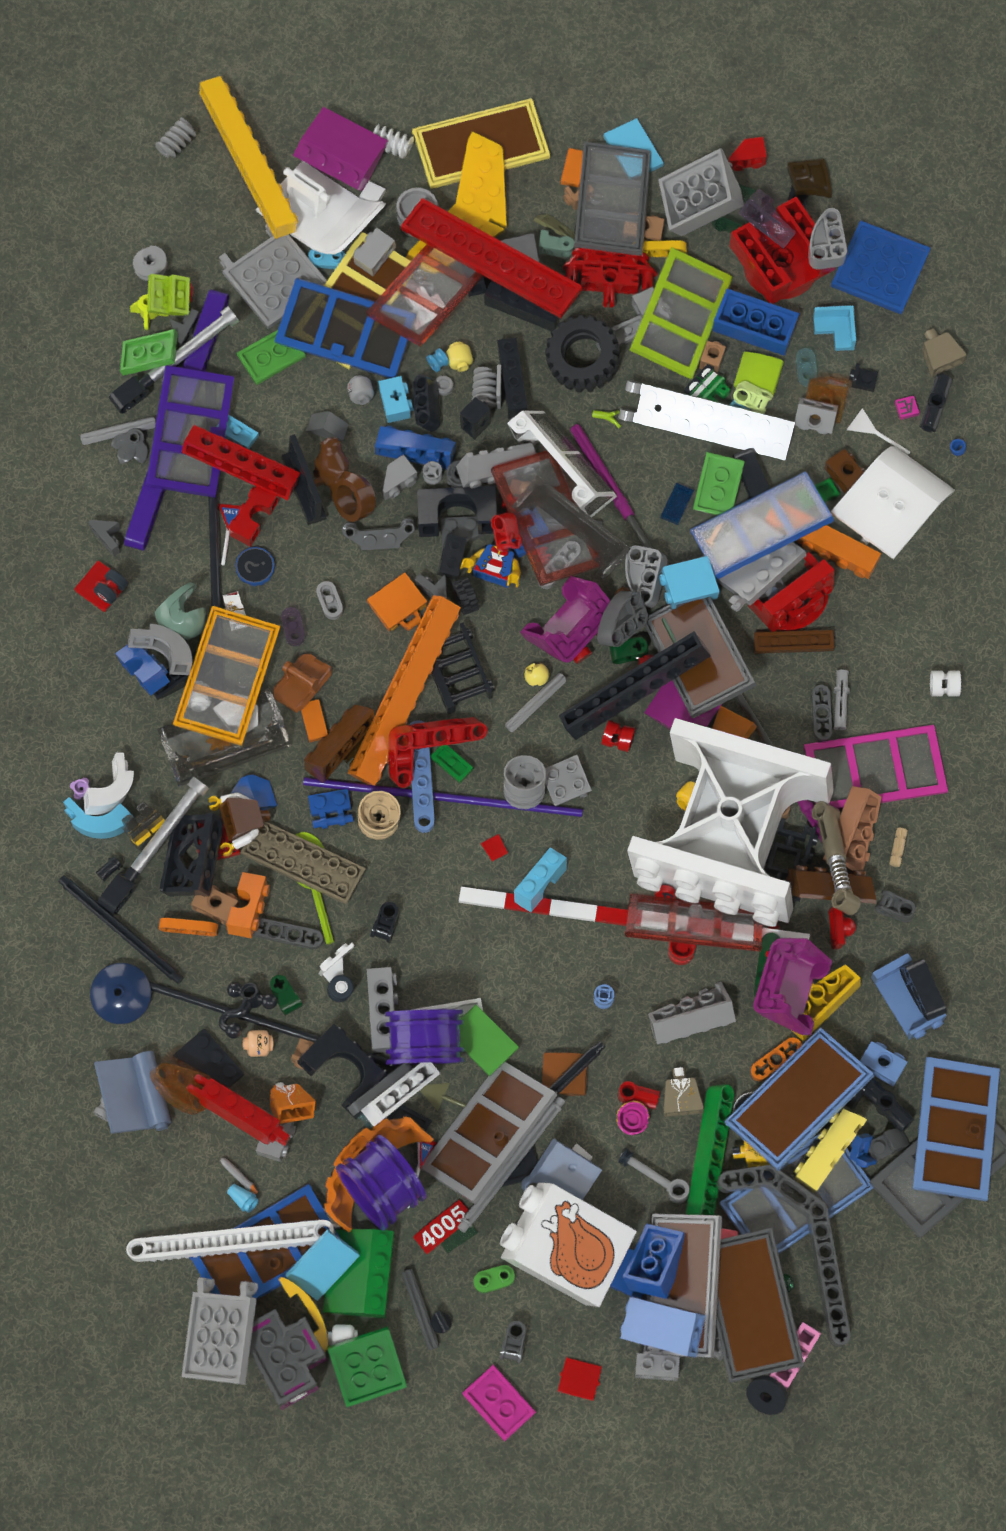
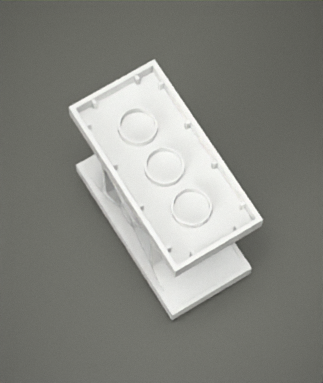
M675 718L670 731L675 760L694 766L700 772L680 828L673 836L659 842H652L632 836L627 851L634 877L638 878L637 884L642 888L656 892L660 891L661 885H669L676 889L675 895L684 901L698 903L700 897L715 901L714 907L717 910L731 915H736L739 909L753 912V919L766 926H776L778 920L789 923L793 911L790 883L770 877L763 869L782 814L787 807L801 800L830 803L833 794L831 763Z

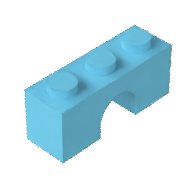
M550 847L514 890L515 903L532 912L543 899V892L551 881L555 884L567 870V857Z

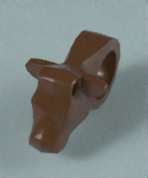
M336 437L324 439L320 444V453L314 461L315 469L313 474L316 478L314 479L316 487L321 485L329 487L336 509L347 521L355 522L373 514L376 501L371 484L362 475L349 472L350 462L342 451L341 442ZM352 492H353L354 495H355L357 504L355 503V501H354V499H353V497H352Z

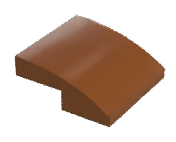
M544 1053L542 1085L549 1088L584 1054ZM587 1067L559 1094L566 1096L586 1095Z

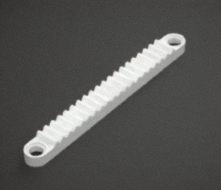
M315 1220L138 1238L128 1243L126 1251L135 1262H155L156 1260L164 1261L165 1259H181L182 1257L195 1258L197 1256L205 1257L206 1255H222L223 1253L230 1254L232 1252L280 1249L281 1247H303L305 1245L312 1246L321 1237L318 1234L321 1227H329L330 1231L334 1234L335 1229L328 1220ZM135 1246H143V1252L140 1255H133L132 1250Z

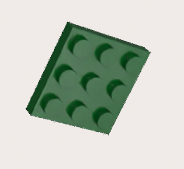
M388 1326L327 1347L346 1408L407 1387Z

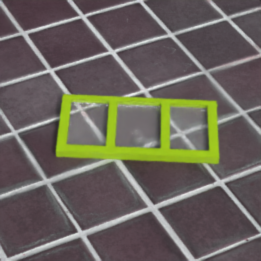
M671 247L629 351L682 376L693 379L712 331L715 316L733 277Z

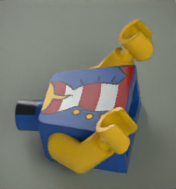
M488 544L486 548L480 549L470 558H464L460 569L466 567L468 568V573H471L473 568V577L506 588L509 587L510 583H514L516 587H519L521 571L518 560L514 558V552L512 551L501 552L496 546Z

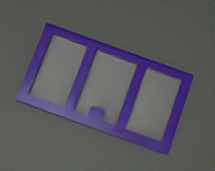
M165 366L147 474V487L216 497L220 470L181 452L184 440L193 425L225 438L234 382L233 376Z

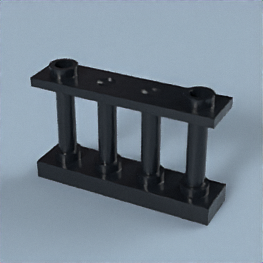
M460 623L461 633L448 637L442 648L464 640L468 650L442 660L436 659L431 672L448 715L455 712L457 702L486 692L488 699H492V691H495L492 681L487 680L471 642V639H473L471 630L466 628L464 623ZM470 657L472 658L475 665L474 668L450 677H443L441 673L443 667ZM479 675L483 685L456 695L454 693L450 694L448 688L451 684Z

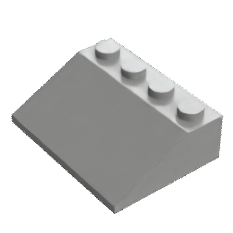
M721 148L658 179L669 231L680 236L744 206L741 189Z

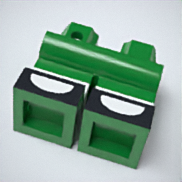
M707 364L684 388V394L718 402L713 397L717 394L722 399H725L730 394L731 389L724 383L725 378L717 375L713 371L714 368Z

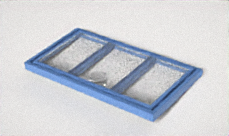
M821 1133L809 1140L780 1171L797 1182L794 1179L797 1173L794 1171L800 1162L805 1164L809 1158L806 1155L812 1145L817 1147L821 1141L818 1139ZM847 1148L815 1193L797 1182L826 1204L829 1219L873 1189L869 1184V1178L861 1167L856 1165L855 1161L849 1159L850 1152ZM763 1172L765 1180H773L771 1172ZM786 1183L780 1185L783 1193L799 1204L804 1203L802 1194ZM765 1187L736 1191L719 1202L741 1235L772 1228L778 1254L809 1233L807 1218ZM812 1206V1213L815 1216H820L821 1209L818 1206Z

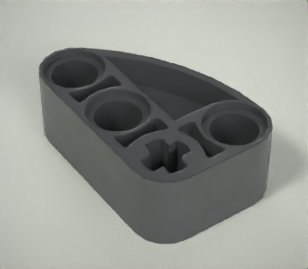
M620 591L609 602L598 629L597 640L600 645L619 647L646 625L648 613L639 592Z

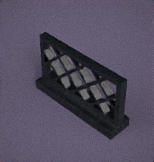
M290 435L288 453L282 454L281 458L284 466L300 472L294 491L306 522L310 525L325 520L327 516L296 435Z

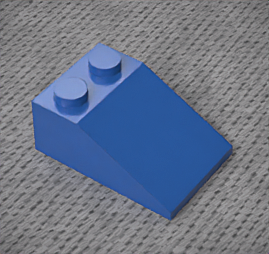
M650 1224L645 1225L623 1275L629 1290L664 1299L668 1298L676 1278L685 1237L684 1232Z

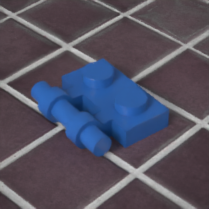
M348 789L308 796L311 816L320 815L319 820L312 821L313 828L322 827V829H326L331 825L339 824L343 826L346 825L345 823L353 822L352 814L344 815L343 812L351 810ZM338 813L337 817L326 818V814Z

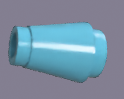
M236 1184L231 1185L227 1191V1194L230 1195L242 1211L249 1213L258 1204L259 1200L256 1198V1194Z

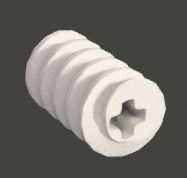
M379 124L373 132L389 141L385 148L386 153L392 151L394 156L399 154L400 158H404L409 154L414 137L407 141V134L400 138V132L398 131L394 136L393 129L386 133V126L379 130Z

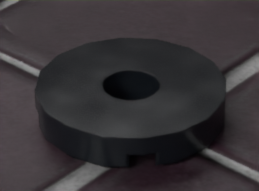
M763 1375L755 1377L746 1389V1396L754 1409L763 1414L777 1415L783 1411L788 1403L786 1388L777 1383L778 1380ZM763 1392L769 1393L772 1398L766 1397Z

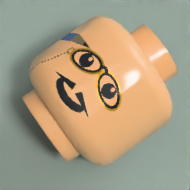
M251 1030L247 1033V1037H243V1050H247L248 1055L251 1057L267 1056L270 1051H273V1036L269 1035L267 1030Z

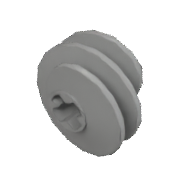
M149 246L140 250L133 259L136 275L145 281H148V275L151 273L164 275L167 270V258L164 251L157 246Z

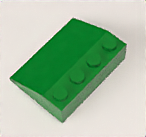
M335 1229L340 1238L359 1252L360 1256L325 1292L323 1313L386 1319L394 1231L352 1229L348 1232L345 1229Z

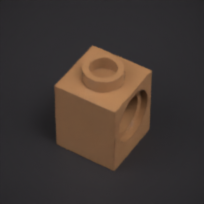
M707 341L699 368L703 369L709 364L714 368L713 371L718 374L725 355L726 346L716 341ZM710 354H715V355H717L718 357H716V358H711L709 355H710Z

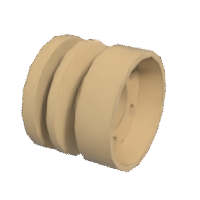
M373 791L367 794L361 800L358 808V826L362 833L368 838L383 840L392 836L400 822V805L397 799L384 791ZM377 814L381 815L380 821H376Z

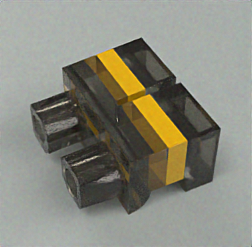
M145 802L137 806V811L140 815L135 819L131 814L122 819L124 832L129 836L132 844L141 852L165 821L157 810Z

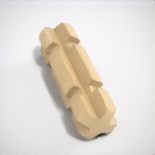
M897 828L896 838L894 839L891 854L893 856L890 859L891 866L899 867L901 865L907 829Z

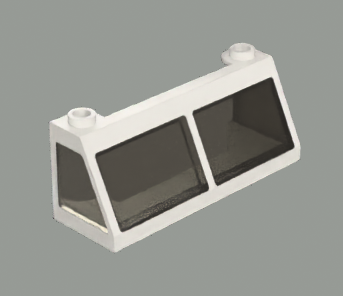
M521 411L507 423L514 438L520 445L525 441L531 442L533 445L540 441L573 479L577 486L572 491V498L585 520L592 518L617 497L544 411Z

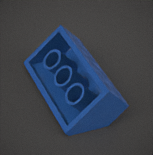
M726 289L715 316L712 331L785 356L799 313Z

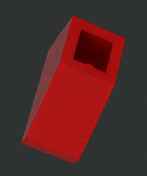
M763 137L749 138L742 141L729 157L728 162L732 164V170L740 171L749 167L757 169L766 165L767 156Z

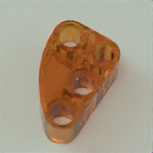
M161 1063L151 1070L150 1078L154 1086L172 1106L190 1115L199 1114L207 1109L201 1105L199 1098L191 1094L186 1088L191 1084L202 1090L203 1088H200L201 1085L194 1080V1077L200 1074L202 1077L210 1080L211 1077L209 1075L169 1063ZM159 1069L165 1072V1078L159 1075ZM178 1075L184 1077V1084L180 1083ZM193 1100L199 1102V1109L194 1107Z

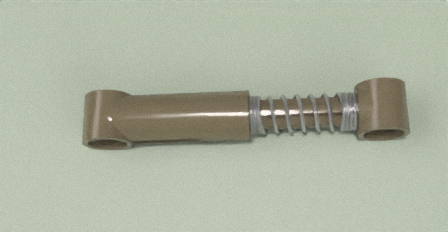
M819 801L812 809V817L818 822L826 862L831 868L830 871L834 881L835 893L832 896L831 904L834 908L848 915H853L858 911L861 903L860 898L853 894L849 885L850 882L848 881L849 877H847V868H845L846 854L838 824L840 811L823 801Z

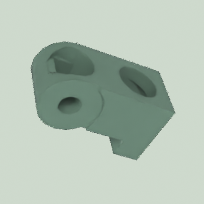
M541 230L538 254L564 258L572 255L574 240L571 237L563 236L559 238L549 236V231Z

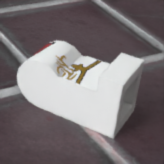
M238 591L223 595L226 610L246 616ZM229 621L231 631L247 627Z

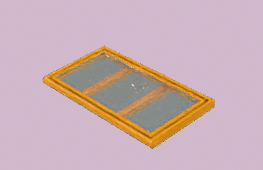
M212 606L173 725L242 746L280 626Z

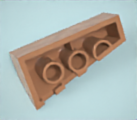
M852 786L838 821L846 854L845 868H847L846 872L852 873L853 870L864 871L865 861H869L870 853H867L869 842L873 841L874 837L872 827L873 823L877 822L882 797L868 788Z

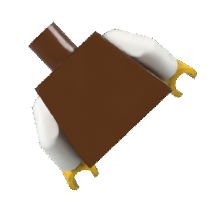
M240 793L224 795L220 799L216 796H211L208 799L209 803L217 802L215 805H210L209 808L212 811L220 808L228 840L232 841L231 844L226 842L221 844L220 849L224 847L230 848L228 852L223 854L224 856H230L233 851L232 849H239L253 841L259 835V830L264 827L263 822L270 820L268 810H260L256 800L249 799Z

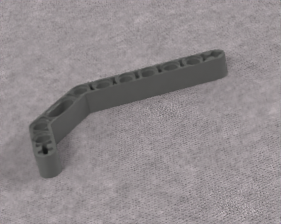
M772 1165L722 1173L717 1179V1187L721 1192L729 1193L765 1187L807 1218L828 1339L835 1347L847 1344L850 1340V1329L826 1204ZM763 1172H771L773 1180H765ZM744 1174H749L752 1177L753 1182L751 1184L743 1181ZM726 1177L728 1181H732L737 1178V1182H732L729 1185V1187H727L726 1183L723 1184L722 1181H724ZM786 1183L802 1194L804 1203L799 1204L781 1191L780 1185ZM812 1206H818L821 1209L820 1216H815L812 1213ZM816 1227H822L825 1230L824 1237L816 1234ZM821 1247L829 1251L827 1258L820 1255L819 1250ZM824 1268H829L832 1271L833 1276L831 1279L823 1275ZM828 1289H833L836 1292L837 1297L835 1300L828 1298ZM832 1310H837L840 1313L839 1321L831 1318ZM839 1324H842V1326L839 1327V1328H838V1327L833 1328V1326H837V1325H839ZM838 1330L840 1335H844V1338L841 1339V1342L839 1338H835V1335L838 1334Z

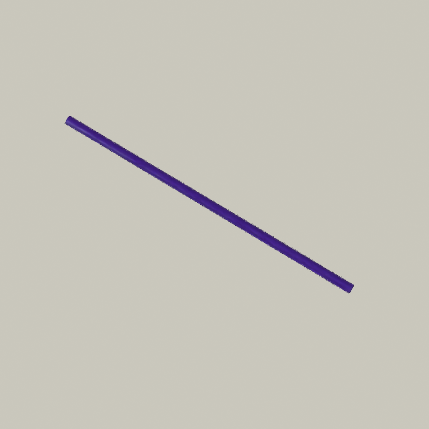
M304 777L303 785L348 789L350 791L367 793L384 791L393 796L413 798L412 789L326 780L323 784L318 779ZM432 792L433 800L577 817H582L583 809L538 804L530 809H518L511 806L506 800Z

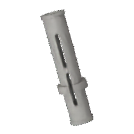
M837 670L836 687H834V693L836 694L834 729L846 730L847 696L850 693V688H848L849 671ZM841 683H843V695H842V697H841ZM840 703H842V716H841V717H840Z

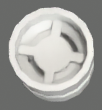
M931 671V696H943L944 693L951 697L960 696V671H948L947 674H944L943 671ZM942 680H945V688H942Z

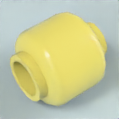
M463 342L451 344L446 351L449 366L453 370L464 372L473 363L470 347Z

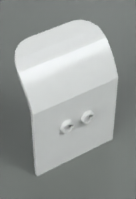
M304 161L293 171L287 167L283 173L287 178L280 184L284 198H288L291 206L290 209L292 213H296L298 218L296 232L290 235L311 249L325 254L341 252L386 205L382 201L371 202L358 198ZM258 207V208L256 209V212H258L259 214L262 215V213H261V211H260V209H259V207Z
M891 446L874 460L834 507L831 514L863 537L860 540L862 544L867 545L870 542L894 559L936 508L952 495L955 490L900 449Z

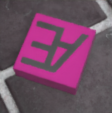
M914 396L895 400L900 420L919 416Z

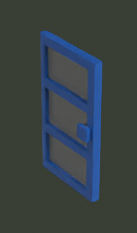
M296 278L274 342L377 375L394 378L397 376L417 314Z

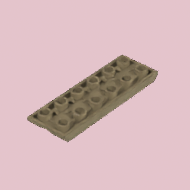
M263 822L264 827L259 830V835L249 844L245 845L240 852L244 857L343 904L348 903L366 870L362 866L268 822Z

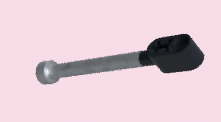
M227 306L220 312L222 314L221 317L176 351L175 364L166 366L175 367L228 325L233 327L240 321ZM165 366L152 369L141 379L138 376L131 377L109 395L110 401L121 414L127 412V410H130L148 396L149 390L147 388L164 376Z
M195 777L187 784L190 787L127 872L125 874L122 872L118 873L98 899V903L113 915L120 911L137 888V884L134 881L198 796L204 797L209 790L206 785Z

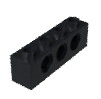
M509 338L497 340V350L501 365L508 419H513L521 411H528L517 339Z

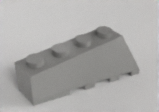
M533 443L511 446L507 449L508 451H505L504 448H497L489 454L487 450L480 451L479 454L474 456L473 453H466L456 466L463 488L469 486L470 488H476L481 486V483L488 482V484H493L502 478L510 480L517 477L518 474L523 473L526 476L534 473L540 464Z
M722 982L716 983L715 988L709 991L707 988L700 990V995L682 998L677 1005L669 1004L649 1013L651 1030L656 1043H668L671 1040L681 1037L686 1038L695 1033L706 1032L712 1028L727 1026L730 1023L736 1022L732 1001Z

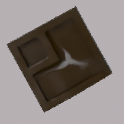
M825 159L787 164V170L796 196L816 195L826 198L832 197Z

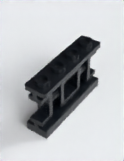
M782 818L778 825L777 834L787 837L785 845L775 842L773 850L770 849L766 863H768L767 872L776 874L775 878L779 880L787 877L788 870L772 866L776 851L795 855L793 868L796 865L806 866V864H811L814 853L810 852L812 845L816 846L819 834H816L817 827L813 826L811 828L805 825L803 834L784 829L786 819ZM806 835H810L804 859L800 858L802 850L793 847L794 840L805 842ZM793 895V906H795L796 901L800 902L801 898Z

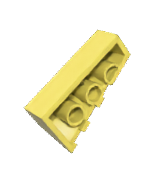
M845 1109L840 1114L837 1113L829 1121L832 1123L831 1127L828 1130L824 1128L818 1136V1139L821 1141L817 1147L812 1145L806 1155L809 1158L805 1164L800 1162L794 1172L797 1175L794 1179L815 1193L867 1119Z

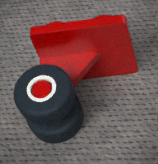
M97 561L74 588V591L101 611L106 612L126 588L128 581L117 571Z

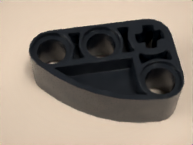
M923 958L900 968L901 977L913 1001L927 1021L947 1013L944 1001Z

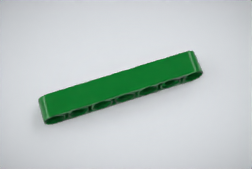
M711 1085L707 1089L686 1215L714 1216L718 1194L717 1179L722 1171L729 1126L724 1121L731 1115L734 1100V1090L730 1085Z

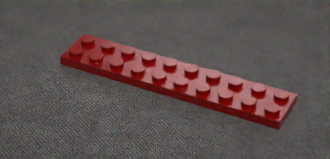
M424 198L418 202L401 225V230L559 318L563 317L582 291V286Z

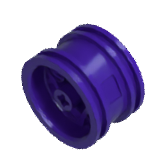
M432 1009L385 1012V1017H389V1022L385 1023V1027H389L390 1049L386 1050V1054H390V1060H386V1064L402 1065L403 1063H410V1065L425 1062H432V1064L465 1062V1058H461L460 1052H465L464 1047H460V1025H464V1020H459V1015H463V1010Z
M377 1135L374 1138L375 1143L369 1141L366 1144V1150L354 1159L348 1157L344 1161L345 1165L339 1164L336 1170L344 1187L362 1212L374 1225L385 1231L388 1228V1223L394 1224L397 1221V1215L409 1206L415 1208L418 1205V1200L423 1202L427 1196L420 1180L405 1158L385 1137Z

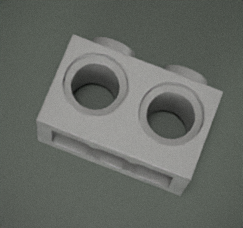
M637 1353L635 1378L667 1381L678 1380L679 1356Z

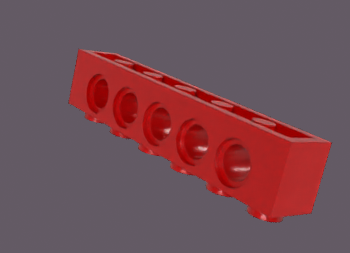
M193 425L184 440L181 453L285 500H289L297 486L300 472L233 443L222 436L211 433L204 428Z

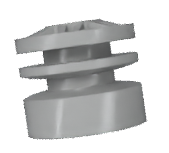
M521 755L514 757L506 764L504 768L503 794L511 806L518 809H530L542 802L545 797L546 770L543 763L532 756Z

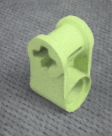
M742 381L737 385L733 397L738 404L752 411L764 414L766 412L765 407L768 401L772 400L773 395L765 389L759 388L747 381ZM743 390L747 392L748 395H742L740 391Z

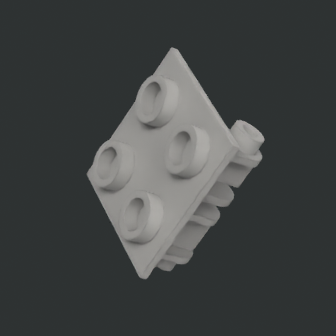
M578 755L545 768V783L554 806H558L578 796L585 798L588 796L587 793L592 791Z

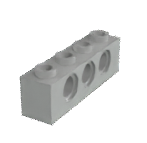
M391 967L367 969L373 1053H383L390 1049V1032L388 1034L380 1032L385 1023L389 1022V1017L381 1014L379 1009L382 1006H387L390 1009L389 1012L395 1011L394 1005H398V994L393 993V986L397 985L396 973H392ZM382 986L388 988V992L385 994H380L377 990Z

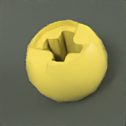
M542 663L529 665L524 673L525 680L531 686L545 684L550 675L548 668Z

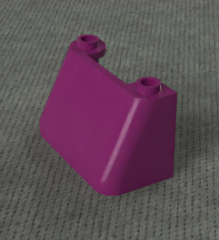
M570 576L562 586V595L567 601L542 628L538 623L531 622L520 631L527 641L557 660L566 663L571 662L598 633L601 618L610 602L596 582Z
M780 938L775 940L768 953L754 1000V1010L761 1016L798 1034L811 1035L814 1021L809 1015L803 1013L813 979L824 978L830 970L832 960L807 938Z

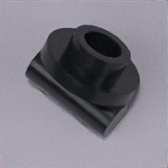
M441 1310L433 1314L431 1326L436 1333L443 1334L451 1329L452 1321L448 1314L441 1312Z

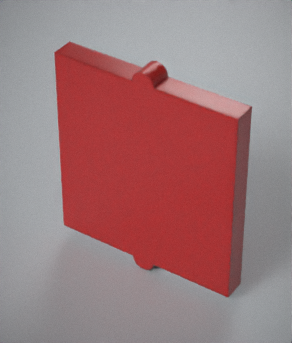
M566 1357L563 1371L560 1373L561 1379L557 1392L593 1401L596 1388L600 1385L598 1381L602 1367Z

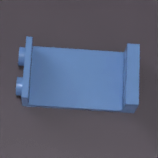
M907 953L873 972L871 978L910 1040L913 1037L915 1039L923 1037L926 1034V1030L931 1027L935 1030L942 1026L947 1015L944 1014L927 1021L921 1014L900 974V968L910 964L912 961Z
M630 1297L626 1304L625 1321L621 1326V1339L685 1356L697 1357L706 1315Z

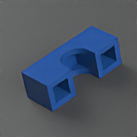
M127 644L115 653L122 666L131 676H136L140 685L150 696L170 682L166 676L168 671L162 663L158 665L159 662L153 654L149 655V651L146 648H128Z

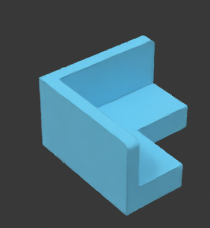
M853 306L815 307L813 314L814 334L834 333L835 351L854 350L856 332Z

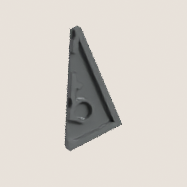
M477 516L441 518L442 549L447 534L467 538L466 544L485 535L478 534Z

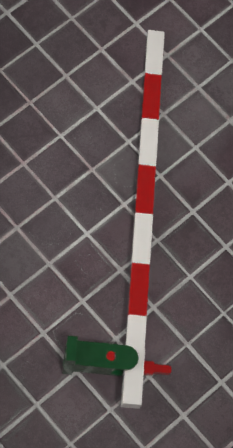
M461 887L459 903L671 933H686L693 936L760 945L754 997H756L772 943L780 938H807L809 940L810 934L779 930L778 921L776 926H768V928L761 929L543 898L534 910L529 912L515 903L514 894Z

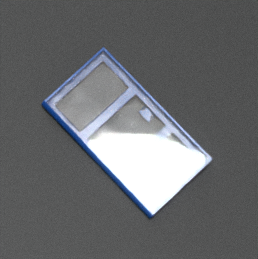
M805 471L690 529V533L693 535L704 557H709L713 573L718 580L833 522L834 519Z

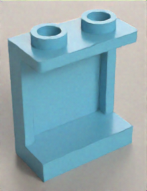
M708 556L662 567L659 580L661 586H665V600L667 604L671 605L672 609H675L678 604L711 597L714 600L718 598L719 589Z

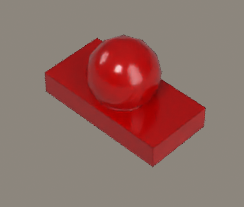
M832 907L828 911L832 949H840L845 945V937L852 936L855 933L856 923L852 918H843V912Z

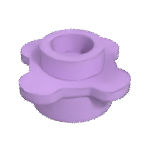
M87 778L78 779L70 784L76 800L84 797L87 788H90Z

